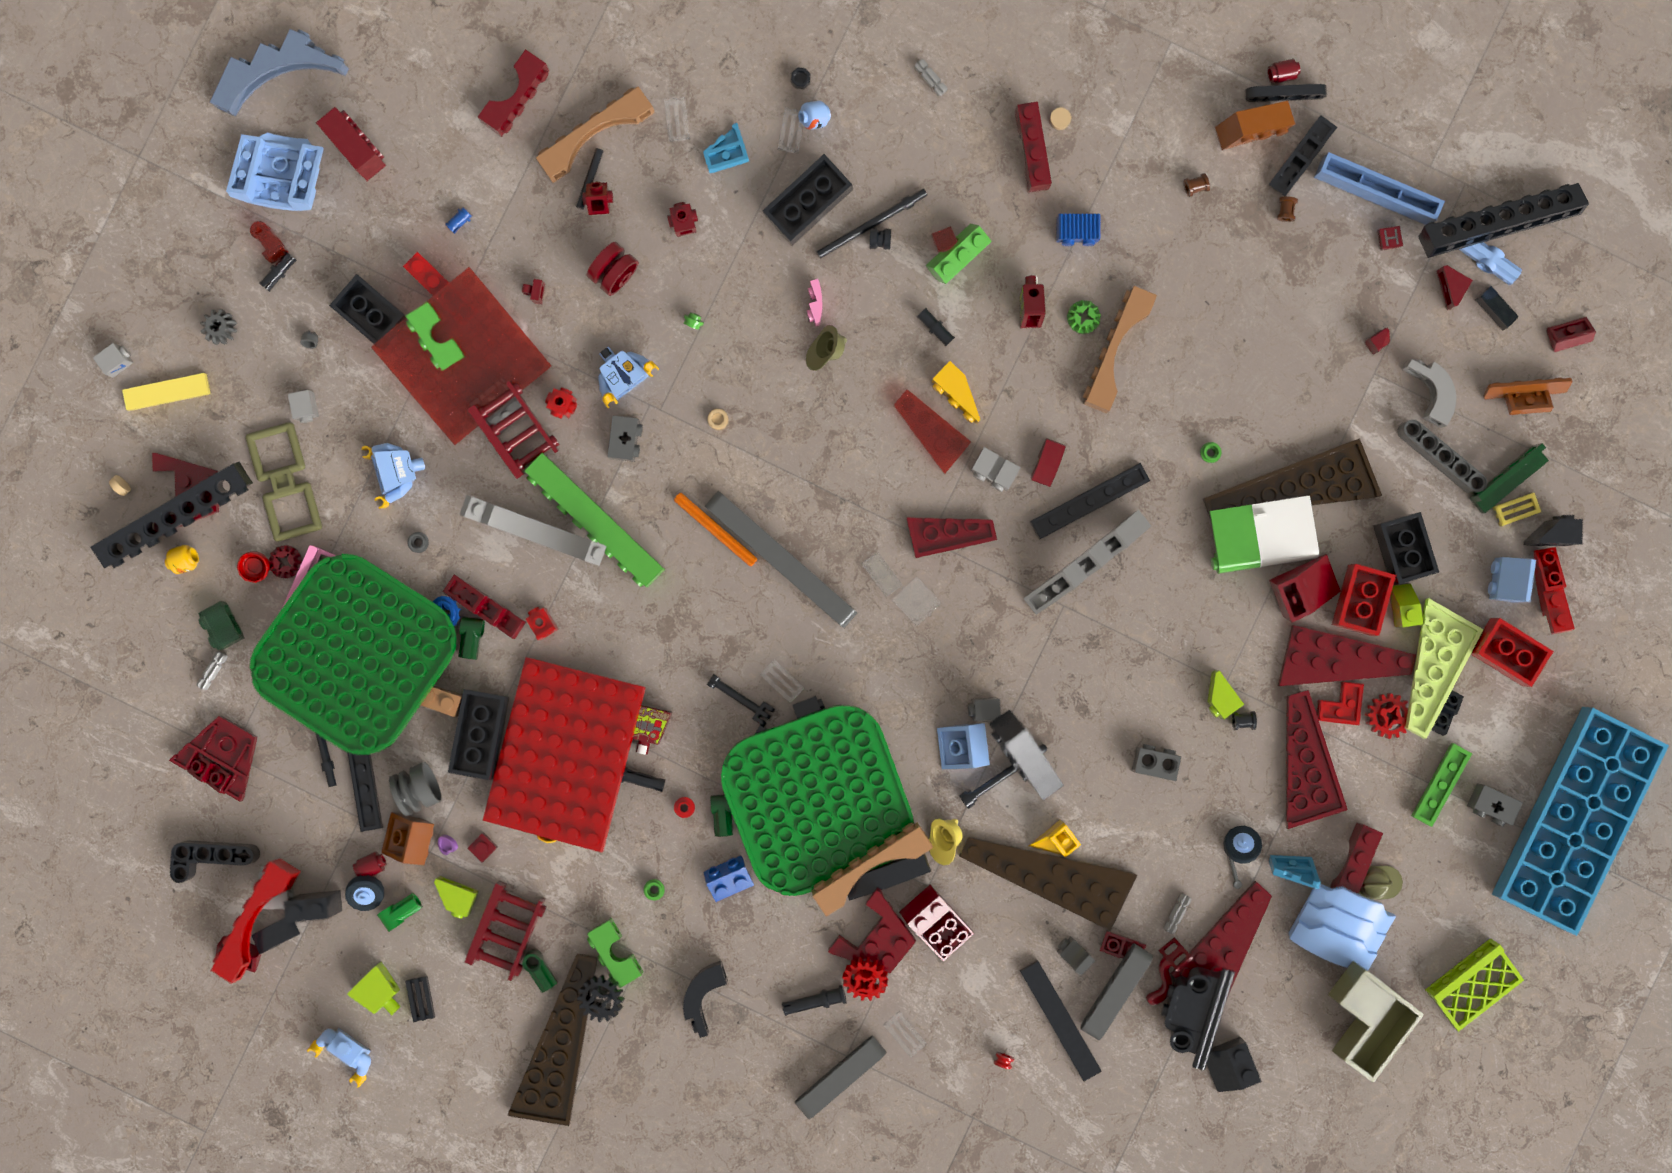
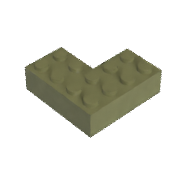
M1352 961L1328 994L1356 1016V1019L1341 1037L1332 1052L1374 1083L1424 1014L1366 969Z

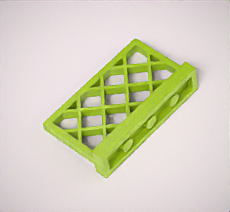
M1491 938L1425 989L1458 1032L1524 981L1504 953L1503 947ZM1500 955L1502 958L1501 968L1492 967L1493 960ZM1480 970H1486L1484 981L1476 980L1477 972ZM1491 971L1500 972L1498 982L1490 981ZM1506 972L1513 973L1516 977L1510 983H1504ZM1463 983H1470L1468 993H1459L1460 986ZM1475 984L1484 985L1482 995L1473 994ZM1489 985L1498 986L1497 993L1493 996L1487 995ZM1447 996H1453L1452 1006H1444L1441 1001ZM1458 997H1467L1466 1008L1457 1007ZM1473 998L1481 999L1480 1006L1476 1009L1471 1008ZM1456 1011L1465 1012L1464 1019L1457 1023L1455 1021Z

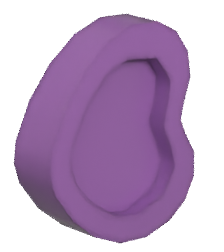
M444 834L438 839V847L442 854L448 855L457 850V842L452 837Z

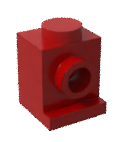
M536 607L528 612L529 617L526 618V621L537 640H542L558 630L546 608L540 609ZM538 618H541L543 620V624L541 626H538L536 624V620Z

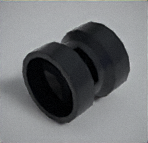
M870 228L869 249L881 247L884 250H890L891 229L879 231L877 228Z

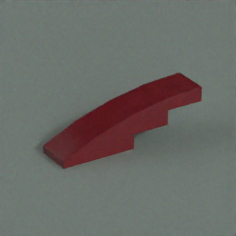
M455 574L442 591L512 639H516L526 623L516 614Z

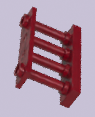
M509 381L506 383L509 390L484 407H478L475 404L467 410L514 477L518 479L525 474L523 471L525 469L524 466L549 449H552L554 453L558 452L557 446L560 444L553 434L551 436L548 435L520 395L523 391L517 382L513 384ZM515 396L522 407L497 424L493 423L490 425L486 419L488 414ZM525 414H528L534 424L510 441L502 442L498 436L501 434L500 431ZM539 431L546 442L521 459L517 458L515 460L511 454L512 449Z
M498 881L495 883L464 963L472 966L476 961L483 960L510 971L507 980L512 981L515 976L519 977L523 965L520 963L539 917H543L547 906L544 905L545 898H541L535 904L507 893L508 890H505L507 883ZM506 901L534 912L530 924L500 913V910L497 909L499 903ZM497 920L526 932L522 944L493 933L489 929L492 921L495 922ZM490 940L517 951L518 954L514 963L484 952V949H482L484 941Z

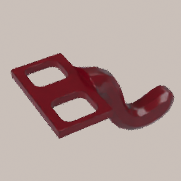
M1175 937L1158 950L1163 955L1158 967L1162 985L1158 990L1146 996V1000L1150 1005H1158L1167 998L1169 984L1172 985L1169 968L1172 966L1178 972L1193 959ZM1175 943L1177 948L1167 955L1165 950ZM1182 954H1185L1187 959L1180 965H1176L1174 961Z

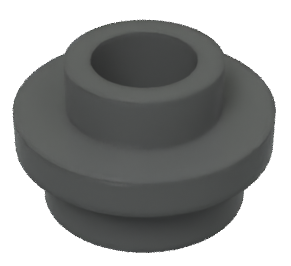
M415 532L408 538V547L415 553H422L428 548L429 539L424 533ZM417 539L422 540V545L419 547L415 543Z

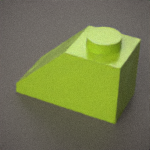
M1412 584L1394 585L1390 595L1394 626L1424 625L1421 603Z
M1214 670L1211 673L1207 700L1210 707L1208 709L1215 718L1225 719L1242 707L1244 703L1220 670Z
M442 876L437 877L434 883L445 909L457 918L462 919L469 916L479 890Z

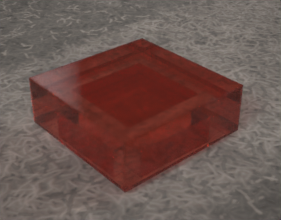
M951 226L931 234L938 253L950 250L957 243Z

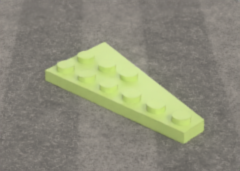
M1429 598L1425 599L1424 625H1421L1405 729L1423 739H1427L1484 630Z

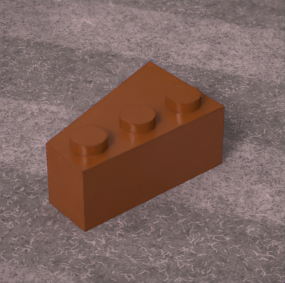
M1283 101L1235 112L1218 124L1215 130L1223 151L1252 141L1264 140L1275 134L1276 136L1284 135L1289 132V128L1295 125L1289 102Z

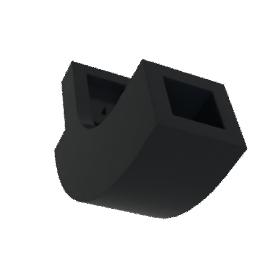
M722 961L710 964L700 970L690 982L685 993L683 1002L685 1021L694 1019L691 1021L694 1033L699 1034V1038L709 1034L708 1025L702 1010V999L712 989L727 985L728 983Z

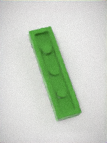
M1454 743L1450 744L1411 815L1413 818L1433 827L1472 753Z

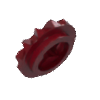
M283 545L276 547L270 553V571L279 578L288 579L297 575L302 564L301 554L292 546ZM288 556L287 561L292 566L284 565L281 567L282 562L278 558H286Z

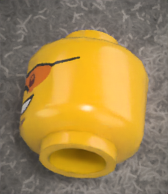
M188 545L169 549L165 558V566L175 574L192 571L199 562L197 551Z

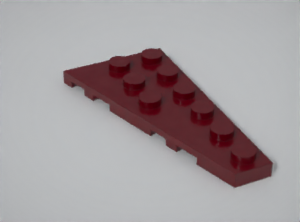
M1292 625L1278 686L1411 675L1416 654Z
M1309 690L1287 696L1286 829H1291L1348 810Z
M1254 881L1189 952L1193 959L1178 972L1174 969L1170 974L1175 978L1180 976L1188 977L1189 971L1195 967H1202L1213 971H1221L1222 968L1235 971L1231 984L1232 988L1272 895L1258 882ZM1187 956L1178 965L1185 961Z

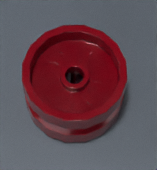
M616 241L610 243L599 253L586 274L593 283L601 282L600 288L608 296L617 293L628 282L639 264V261L631 254L624 255L625 249Z

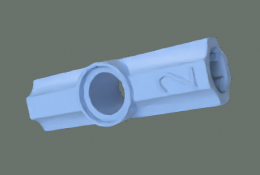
M1483 242L1459 249L1476 261L1479 269L1489 274L1493 273L1509 286L1518 279L1522 272L1521 268L1506 259L1503 251L1495 246H1488Z

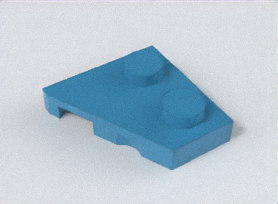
M1270 855L1269 864L1273 875L1319 889L1321 882L1312 857Z

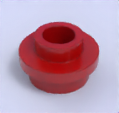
M681 797L675 802L674 811L677 816L688 818L694 813L695 804L692 799ZM682 804H686L688 806L687 811L684 812L681 810L680 807Z

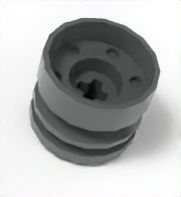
M426 762L410 767V776L406 771H401L399 775L394 774L389 777V786L394 801L406 817L412 815L414 811H421V802L426 808L442 802L439 784L432 769Z

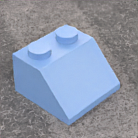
M1510 557L1495 558L1491 565V573H1493L1492 582L1488 585L1489 599L1512 603L1530 602L1536 560Z
M985 723L937 728L942 770L977 768L990 765Z

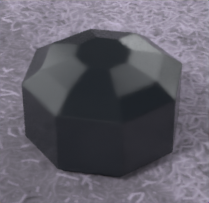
M797 67L791 72V83L796 89H805L810 85L811 74L806 68Z

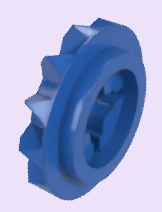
M440 596L434 599L433 603L443 610L450 611V614L447 615L450 617L453 625L456 626L461 618L459 616L461 609L457 607V601L452 600L451 596Z

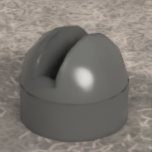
M308 330L302 334L300 344L305 348L314 349L318 345V335L315 332L310 333Z

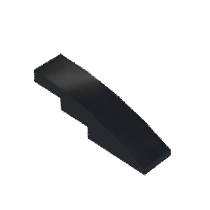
M1320 115L1268 185L1283 196H1286L1337 129V126Z
M925 853L916 859H898L865 872L855 882L847 895L849 901L872 894L876 888L884 890L930 873L931 868Z

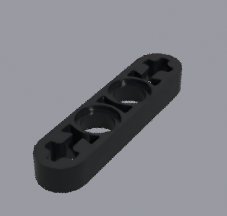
M1325 84L1254 86L1245 89V96L1247 102L1318 100L1327 97V87Z

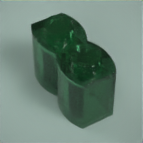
M220 601L198 613L200 617L198 619L199 624L204 630L208 631V641L213 648L224 650L244 639L243 632L225 601Z

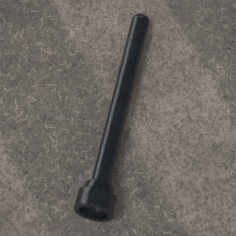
M1044 744L1039 746L1042 753L1047 751V746ZM1011 765L974 791H965L959 797L967 809H970L978 801L977 798L1017 771Z

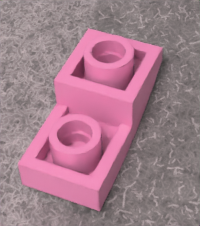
M815 279L810 281L811 287L808 288L811 300L815 299L816 301L809 303L810 310H807V315L810 323L814 322L817 327L820 326L822 317V293L819 280Z

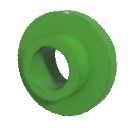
M692 312L689 315H684L685 325L699 330L700 326H703L704 322L701 321V316Z
M1214 442L1204 444L1200 450L1201 458L1207 463L1218 461L1222 454L1220 446ZM1208 449L1213 450L1214 455L1212 457L1208 456Z
M651 879L644 886V895L649 900H659L664 895L665 887L660 880ZM652 886H656L658 888L657 893L651 892Z

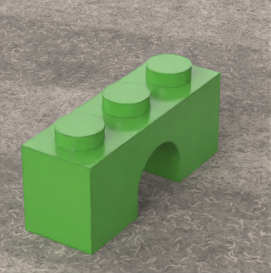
M970 223L955 237L958 242L950 250L939 252L925 265L938 282L947 284L992 242L979 225Z
M430 302L425 303L406 315L408 318L406 324L412 332L416 331L420 336L418 342L425 351L427 349L432 354L430 360L437 369L440 367L442 370H445L465 357L454 338L446 343H438L433 339L431 334L432 328L441 319Z
M612 917L587 933L589 936L587 938L588 943L593 949L596 948L598 951V959L603 967L606 966L610 972L609 977H612L613 984L619 982L618 987L621 988L643 974L644 971L634 954L626 958H618L614 955L612 944L619 940L622 934Z

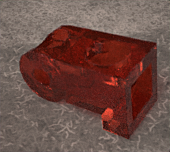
M256 221L251 225V235L264 246L266 250L262 255L271 264L282 258L285 252H289L275 232L264 222Z

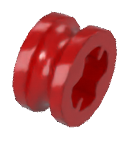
M997 1052V1059L993 1063L1001 1068L1012 1069L1011 1062L1014 1061V1057Z

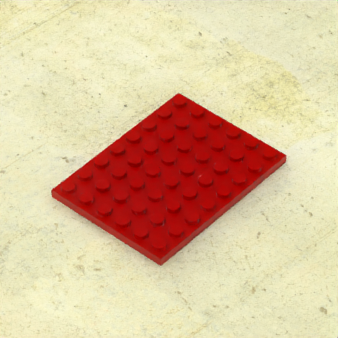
M526 657L482 821L602 853L646 687Z

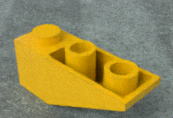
M949 361L932 379L934 384L932 387L940 395L944 393L949 398L947 400L949 404L955 409L959 407L964 412L963 416L970 423L974 421L978 424L981 419L966 376Z

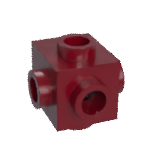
M592 182L591 184H586V192H583L582 195L583 204L587 205L588 215L609 214L610 203H613L614 200L612 190L608 189V183Z
M680 202L669 208L671 215H667L670 228L674 227L677 237L697 232L695 222L698 221L696 209H691L690 203Z

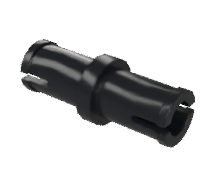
M285 252L276 265L270 267L271 270L259 284L270 292L281 278L284 279L285 273L297 260L288 252Z
M927 308L917 316L929 329L928 332L930 334L933 333L945 347L955 338L942 325L943 322L941 320L938 321Z

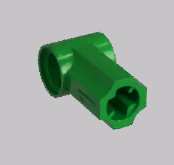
M411 893L395 905L392 904L377 914L387 931L390 932L405 922L406 918L418 912L423 906L420 899L414 893Z

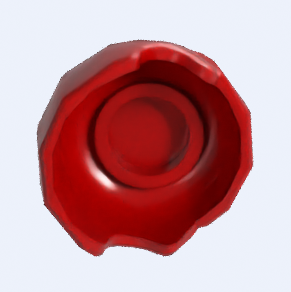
M250 551L239 558L237 570L245 581L257 583L267 577L270 564L268 558L263 553Z

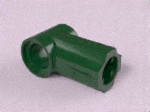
M462 617L458 657L477 660L480 638L484 634L485 620Z
M725 794L711 795L710 804L711 813L714 818L715 837L732 836V812Z
M536 949L528 951L522 962L523 968L529 972L541 993L546 992L555 986L558 981L544 961L543 954ZM528 958H537L538 964L531 965L528 962Z

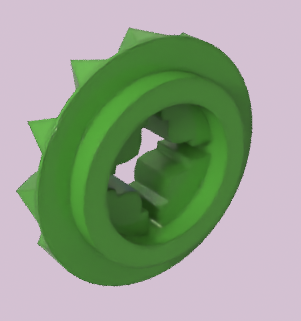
M1081 300L1074 303L1067 314L1069 326L1081 334L1094 331L1100 323L1101 314L1098 306L1094 305L1091 301ZM1088 309L1087 316L1090 317V320L1086 319L1081 325L1079 313L1083 314Z

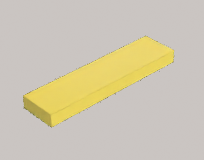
M206 373L122 390L125 407L128 411L211 394Z

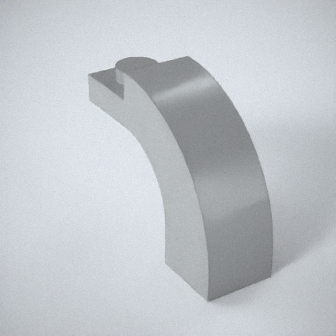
M1419 359L1406 361L1402 370L1423 381L1430 391V404L1423 419L1439 428L1448 426L1456 407V390L1451 377L1436 362L1425 366L1426 364Z

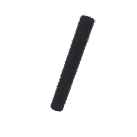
M595 149L579 195L576 208L584 210L585 207L582 194L586 192V184H591L594 181L604 152L602 149Z

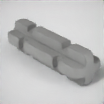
M919 60L915 64L914 68L918 73H922V78L931 88H934V92L938 96H942L948 90L946 85L940 82L941 79L931 68H928L925 60Z
M217 651L213 656L214 660L210 661L202 674L203 677L196 684L199 688L207 690L210 687V681L215 679L222 667L221 664H224L227 659V655L223 652Z
M1182 893L1177 900L1179 901L1178 904H1175L1169 916V922L1167 921L1164 926V930L1171 934L1176 932L1177 924H1180L1187 910L1186 906H1189L1191 898Z

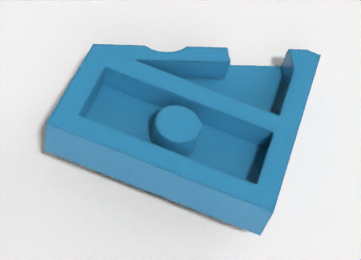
M734 123L728 133L724 136L721 135L713 145H710L703 151L710 174L749 162L738 123Z

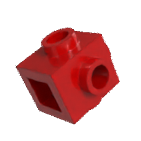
M563 387L560 390L554 388L552 392L548 393L545 400L546 408L551 411L550 415L562 419L563 416L569 418L571 414H574L577 407V399L572 396V391ZM559 398L563 399L562 405H557Z

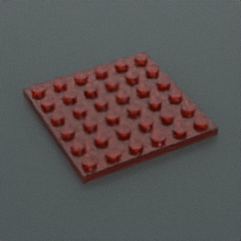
M470 267L425 302H430L441 319L432 328L431 334L433 339L438 343H446L454 338L465 355L464 358L445 370H442L440 367L437 369L430 360L432 357L428 349L425 351L418 342L420 339L416 331L412 332L406 324L408 318L404 319L371 346L374 352L454 445L478 427V424L467 409L475 404L478 407H484L509 390L506 384L509 381L513 384L517 382L522 390L525 389L552 366ZM509 399L508 401L497 407L495 410L490 412L486 419L492 416L496 411H498L511 399Z

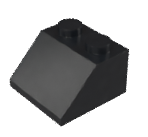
M1575 515L1553 516V520L1544 521L1524 541V546L1566 547L1582 545L1583 519H1575Z
M1241 1037L1211 1048L1206 1065L1217 1092L1243 1090L1262 1082L1247 1043Z

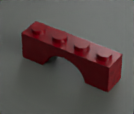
M526 49L514 65L519 77L516 92L504 101L489 100L478 115V119L482 124L501 137L504 133H508L511 130L513 120L516 116L519 117L523 113L524 105L528 99L531 100L535 96L536 88L549 75L547 64Z
M1038 101L1018 104L1015 116L1018 132L1023 143L1028 193L1049 190L1052 181Z
M1356 822L1349 839L1347 860L1340 874L1332 880L1330 888L1344 887L1354 893H1359L1383 836L1382 832Z

